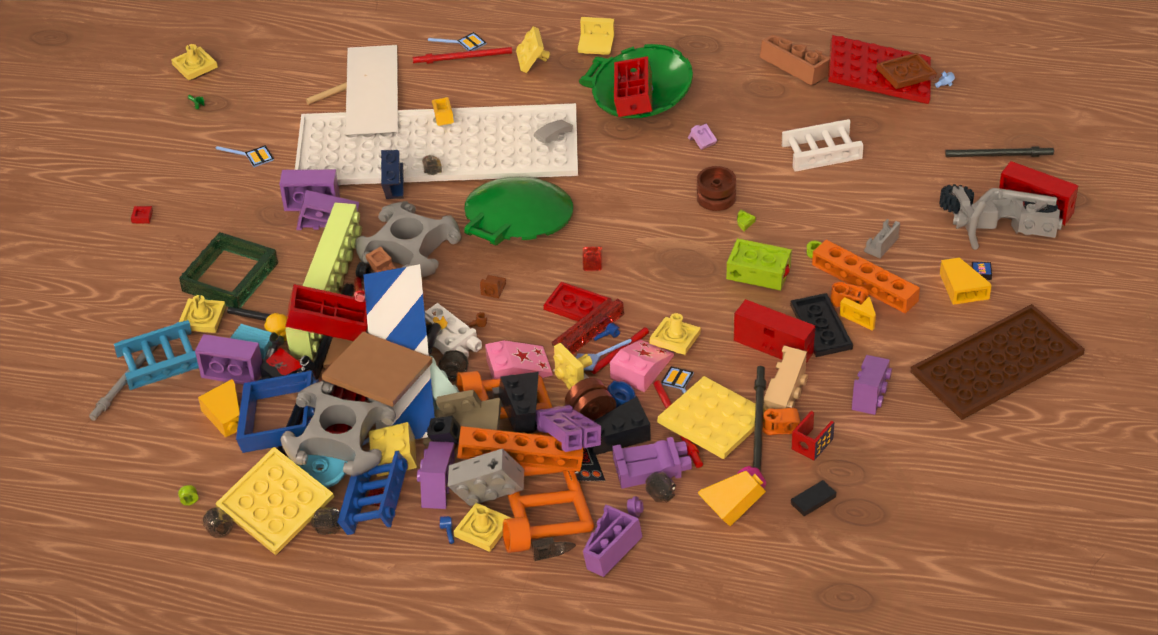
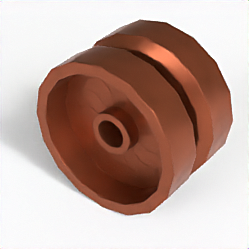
M711 166L700 171L697 175V202L699 205L711 211H722L733 206L736 201V175L734 172L722 166Z
M586 378L573 385L567 392L565 406H572V410L594 421L616 408V401L600 379Z

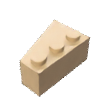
M788 346L783 347L782 363L777 362L776 369L779 370L775 378H771L764 396L763 408L766 410L770 408H794L795 399H799L801 387L806 385L808 374H805L806 351Z

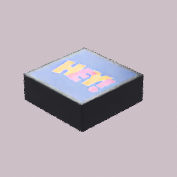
M972 262L971 267L986 280H992L991 262Z

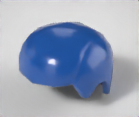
M613 381L608 385L607 390L615 399L616 408L636 397L632 387L625 382Z

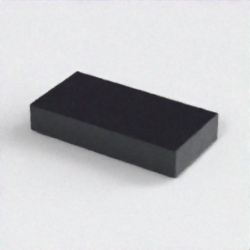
M822 480L792 498L791 505L803 516H806L836 498L837 492Z

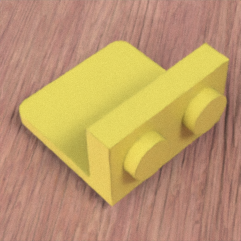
M581 17V36L578 52L584 54H610L615 35L614 19Z

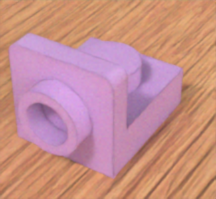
M707 124L694 126L688 136L689 140L694 139L701 150L717 142Z

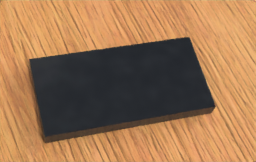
M827 293L791 300L790 306L796 318L815 325V357L853 349V343Z

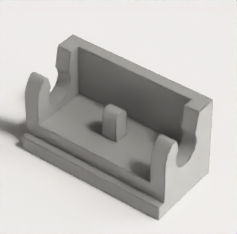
M887 219L883 223V229L873 240L872 238L868 239L864 252L881 259L899 238L900 222L895 221L893 228L888 225L889 219Z

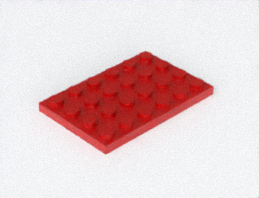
M832 35L828 82L929 104L931 80L896 89L876 68L878 63L914 53ZM919 54L931 66V57Z

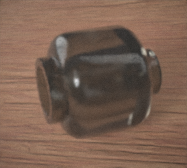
M654 472L646 479L645 490L654 501L658 503L665 501L667 503L675 496L676 484L665 472Z
M215 507L205 513L203 526L214 538H222L231 532L233 519L221 508Z
M335 507L317 509L314 517L311 519L312 527L321 535L338 533L342 528L337 522L340 511Z

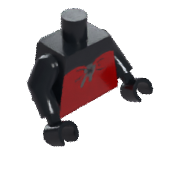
M273 332L269 337L273 344L269 346L260 366L262 378L259 380L306 372L307 370H312L315 364L306 355L299 362L282 348L277 349L278 346L284 344V338L281 335L278 337V334Z

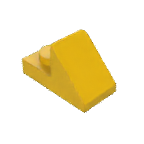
M844 297L840 302V316L873 331L875 329L876 314L870 297L861 305Z

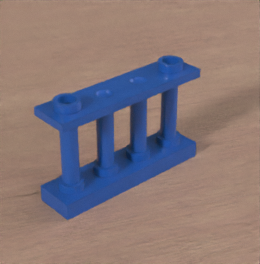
M395 451L392 463L377 465L368 472L352 477L351 475L337 521L347 535L355 533L358 522L381 518L387 528L391 527L405 473L408 469V463L399 451ZM389 472L388 478L369 482L372 475ZM385 487L383 494L365 497L367 490ZM381 503L379 510L360 513L363 506Z

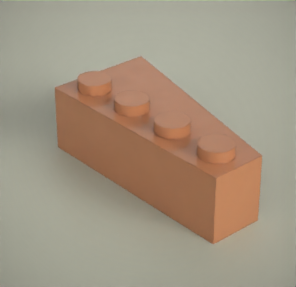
M773 34L762 40L760 58L801 79L805 83L813 85L826 78L829 74L830 55L829 57L822 55V51L817 49L815 52L806 49L807 46L802 44L793 45L791 40Z

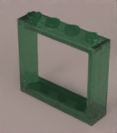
M219 232L179 277L182 292L194 296L199 295V297L202 295L206 300L225 301L227 307L241 308L278 264L276 250ZM223 251L258 261L232 292L198 281Z

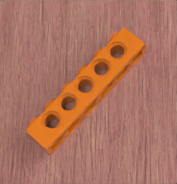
M825 240L813 251V266L847 284L865 287L870 296L905 314L919 301L920 287L828 240Z
M461 426L457 458L471 459L504 449L519 465L577 472L581 470L583 447L582 449L565 452L562 450V443L553 436Z

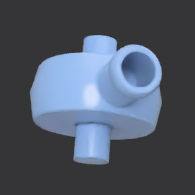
M944 71L941 73L943 76L935 83L936 88L947 84L951 86L955 76L952 72L946 73Z

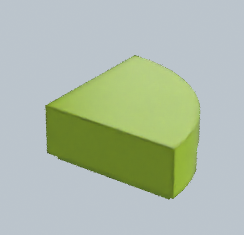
M740 210L738 212L737 224L745 231L755 223L756 217Z

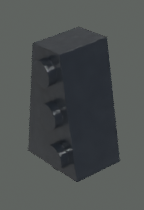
M539 372L500 377L499 397L514 432L523 433L534 431Z

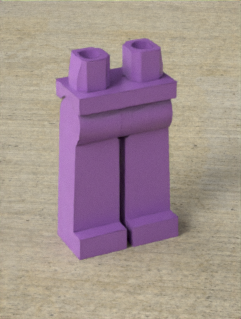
M557 406L550 409L536 410L535 421L537 422V430L549 433L562 443V450L565 452L582 449V447L588 448L601 445V426L579 412L572 410V406Z
M673 437L667 438V441L660 440L654 444L629 448H621V445L612 446L613 460L621 489L664 480L673 476L681 478V471L692 469L690 456L679 457L687 455L685 441L674 442Z

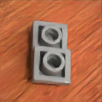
M557 120L538 129L534 133V137L540 139L542 143H550L551 141L558 140L559 135L572 132L573 125L563 120Z

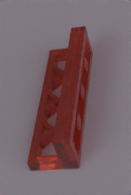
M608 298L552 341V346L554 347L561 343L573 355L604 331L609 323H614L624 315L623 302L619 299L613 302Z

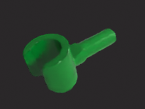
M188 95V98L193 101L195 109H199V104L205 106L203 97L194 98L192 95Z

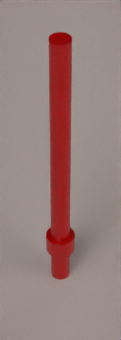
M512 47L436 55L429 53L426 56L412 58L413 64L424 62L430 64L433 61L512 54Z
M357 277L354 279V298L358 302H363L365 300V291L362 287L361 278Z
M657 380L653 385L667 409L672 403L662 383ZM679 435L682 441H685L687 455L690 456L696 468L702 467L703 462L699 456L697 446Z

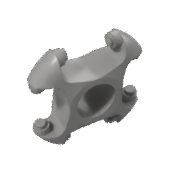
M408 201L389 204L382 207L378 216L382 222L387 223L371 237L359 236L356 238V252L361 262L366 264L368 263L365 257L366 254L382 247L392 258V262L404 265L402 268L420 264L421 278L434 274L438 268L439 262L436 259H428L427 257L443 241L448 240L451 244L460 242L461 233L459 226L452 215H446L441 220H436L414 214L416 207L408 203Z
M320 381L298 392L296 404L299 407H314L315 412L301 436L296 437L291 431L283 433L280 440L288 457L296 465H306L308 455H320L344 460L347 463H344L343 472L347 475H352V477L366 473L380 463L382 452L379 449L369 450L368 452L363 451L362 445L369 430L376 422L383 421L387 425H391L394 422L396 413L393 407L368 398L370 403L343 400L331 396L330 394L334 392V384L326 381ZM334 424H346L352 427L348 432L342 434H332L325 431L326 428Z

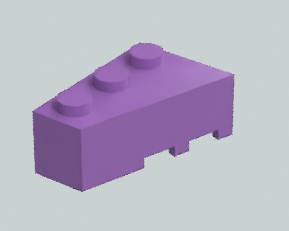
M306 190L296 230L313 227V230H319V227H325L335 202L356 204L357 212L359 202Z
M866 355L861 366L862 370L858 372L857 377L859 379L854 381L852 410L875 415L877 408L882 407L883 396L881 395L882 393L886 394L888 386L886 379L890 380L892 368H889V359Z
M430 441L428 449L424 450V459H421L420 469L417 471V482L421 484L422 508L446 509L447 507L446 494H449L450 490L447 487L449 465L455 462L454 442Z
M605 505L604 513L597 521V528L595 532L591 533L583 550L587 570L604 577L643 537L639 519L609 505Z

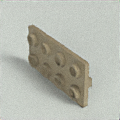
M474 390L438 396L436 404L440 409L434 410L435 418L453 416L459 425L464 427L499 430L502 401L500 398L481 401ZM428 437L424 438L423 444L429 446L431 439Z

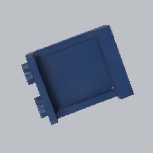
M381 150V185L386 199H404V165L400 163L399 150Z

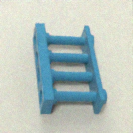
M189 320L114 343L117 358L124 356L130 371L125 373L129 390L199 368L196 353L193 351L187 336L192 334ZM180 338L186 354L175 357L169 341ZM162 344L168 360L156 363L150 347ZM143 350L149 366L137 369L131 353Z

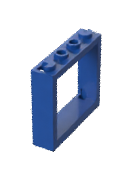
M312 371L244 383L236 440L242 453L282 446L280 439L285 431L293 432L296 437L304 433L314 415V407H304L301 425L253 433L258 399L300 392L304 388L319 382V380L315 379Z

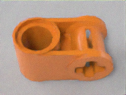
M836 282L832 285L830 300L833 306L840 307V302L844 297L856 303L858 301L861 305L868 298L869 292L862 286Z
M792 407L765 410L763 415L765 420L763 422V432L767 435H792V431L801 422L798 410Z

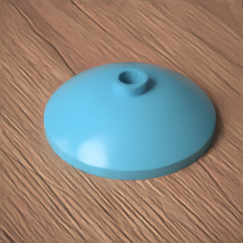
M308 455L307 464H298V466L328 488L337 484L346 475L343 472V466L347 461L333 457Z

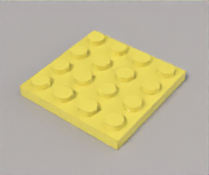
M703 376L658 416L657 423L718 457L725 459L754 432L755 403Z
M273 447L215 504L225 515L273 554L277 555L334 498V494Z

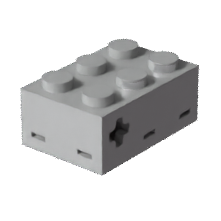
M499 449L449 465L448 487L469 506H474L475 503L479 504L495 500L496 498L522 491L524 489V468L504 449Z

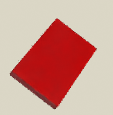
M560 282L544 303L543 310L594 327L611 305V298Z

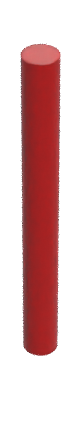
M646 327L629 338L632 340L631 343L613 350L597 362L593 371L590 370L591 373L596 374L610 363L620 349L642 339L649 334V330Z

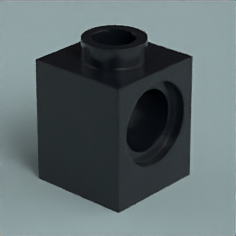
M453 416L431 418L427 428V436L431 441L454 442V444H458L461 426Z

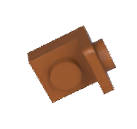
M488 275L486 280L481 279V295L499 299L506 285V278Z

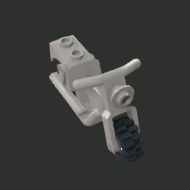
M953 184V186L947 185V187L944 186L941 189L940 207H943L944 210L948 209V212L954 214L953 225H956V229L965 226L968 231L971 247L974 250L979 248L976 237L977 228L995 229L1000 218L1012 219L1011 226L1016 234L1020 232L1025 235L1033 234L1055 238L1057 230H1061L1063 219H1059L1060 210H1058V205H1056L1057 197L991 188L973 204L974 192L966 186L962 187V185L956 186V184Z

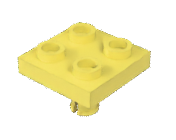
M534 26L526 33L525 39L516 49L520 69L525 73L529 71L537 58L546 62L550 56L549 51L543 50L544 47L539 28Z
M195 44L187 45V53L171 59L172 65L188 80L218 68L217 62L201 47L197 48Z
M199 295L194 296L193 299L188 298L179 322L189 320L191 331L216 333L226 308L225 301L205 300L202 295L200 298Z
M674 313L670 318L665 317L651 335L649 344L685 355L700 335L701 328L682 322L683 316Z
M561 343L554 346L555 375L570 390L573 385L584 379V368L591 366L592 360L588 354H584L576 359Z
M475 503L454 530V537L491 552L503 536V520L511 517Z

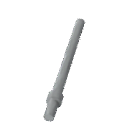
M158 345L150 347L151 351L153 352ZM143 351L134 361L137 369L146 360ZM125 373L106 396L100 398L96 403V408L89 415L91 420L95 421L102 412L109 408L110 402L127 383Z

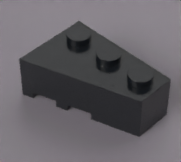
M637 396L594 420L595 423L601 426V445L590 447L593 455L613 451L612 446L621 445V448L651 441L650 422Z

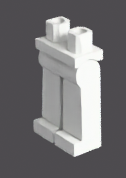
M436 303L425 311V321L433 324L434 317H438L441 320L442 316H444L448 324L444 329L440 330L434 347L447 356L451 362L457 359L463 363L469 357L468 350L471 349L474 352H478L482 348V341L477 338L475 329H470L465 323Z

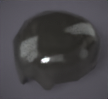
M449 350L439 360L438 368L446 373L449 381L454 382L459 372H467L468 358L461 351Z

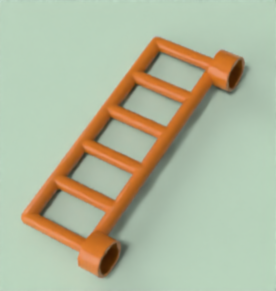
M478 371L459 372L456 385L459 392L474 390L480 400L485 401L489 400L487 392L493 391L492 388L499 387L500 378L481 380ZM538 375V403L536 410L553 408L543 379ZM501 407L500 419L508 418L504 407ZM544 432L528 433V434L552 436V435H550L549 433H544ZM521 465L524 468V477L563 472L569 490L522 496L518 491L507 495L514 518L503 520V540L508 553L528 551L531 539L589 533L594 530L595 525L575 471H569L570 478L568 470ZM573 502L580 520L531 527L525 508Z

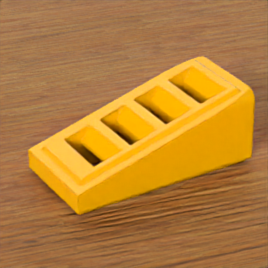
M449 98L432 100L437 125L453 123L454 119Z

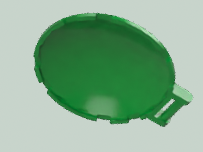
M645 44L641 48L634 49L633 46L622 50L621 54L616 57L611 56L608 59L595 57L587 73L579 79V83L584 87L592 88L594 100L601 109L618 117L614 102V62L648 56L652 72V112L622 117L644 118L664 112L676 105L691 87L693 70L688 58L686 59L677 49L659 44ZM635 68L631 69L632 72L637 71Z
M531 177L496 179L477 187L467 197L464 209L465 216L470 222L465 226L464 233L490 241V244L495 246L504 239L510 240L511 237L531 240L537 239V235L541 234L548 236L562 229L570 221L573 215V202L568 193L562 188L545 180Z

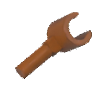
M479 312L476 315V320L466 325L469 328L476 325L478 327H485L487 317L485 318L484 312Z

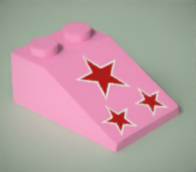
M640 339L620 349L610 361V377L613 380L625 382L632 388L645 392L673 358L674 353Z
M505 340L485 344L486 359L492 379L539 372L538 375L542 378L553 376L543 346Z

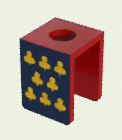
M810 411L792 431L791 449L815 461L833 440L835 422L830 421L815 439H812L808 435L814 427V412ZM801 442L806 443L808 449L803 448Z

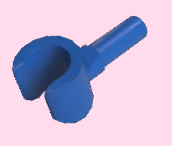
M609 323L605 331L593 337L594 341L609 334L614 338L619 336V327L614 323Z
M441 516L440 529H446L449 543L453 544L451 517Z

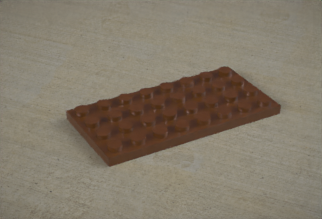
M1031 304L911 366L910 372L963 420L1084 355L1085 349Z

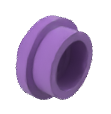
M634 496L627 501L629 515L639 517L640 513H643V502L639 500L638 496Z

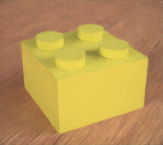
M408 422L369 431L370 450L379 449L382 452L378 465L392 463L395 451H399L408 463L407 470L417 468L415 436ZM389 472L379 473L376 475L377 477L389 475Z

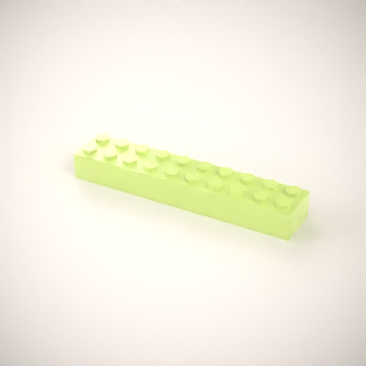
M334 203L303 286L339 294V288L343 286L344 274L348 272V263L353 258V249H356L355 240L362 233V227L359 226L360 213L357 212L356 204ZM286 327L285 331L290 355L297 359H301L306 355L313 360L323 335Z

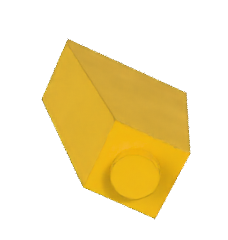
M961 258L941 260L940 276L953 305L990 299L991 283Z
M231 379L198 397L201 411L225 438L237 432L240 414L235 383Z
M744 471L701 489L698 494L725 523L731 526L766 491L761 486L763 484L762 480L756 474L751 476L747 471Z

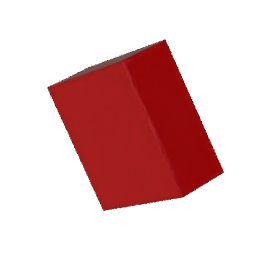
M134 206L131 215L132 224H150L153 213L152 206Z

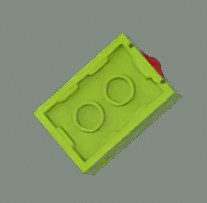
M737 238L727 261L726 279L781 291L790 272L792 249Z

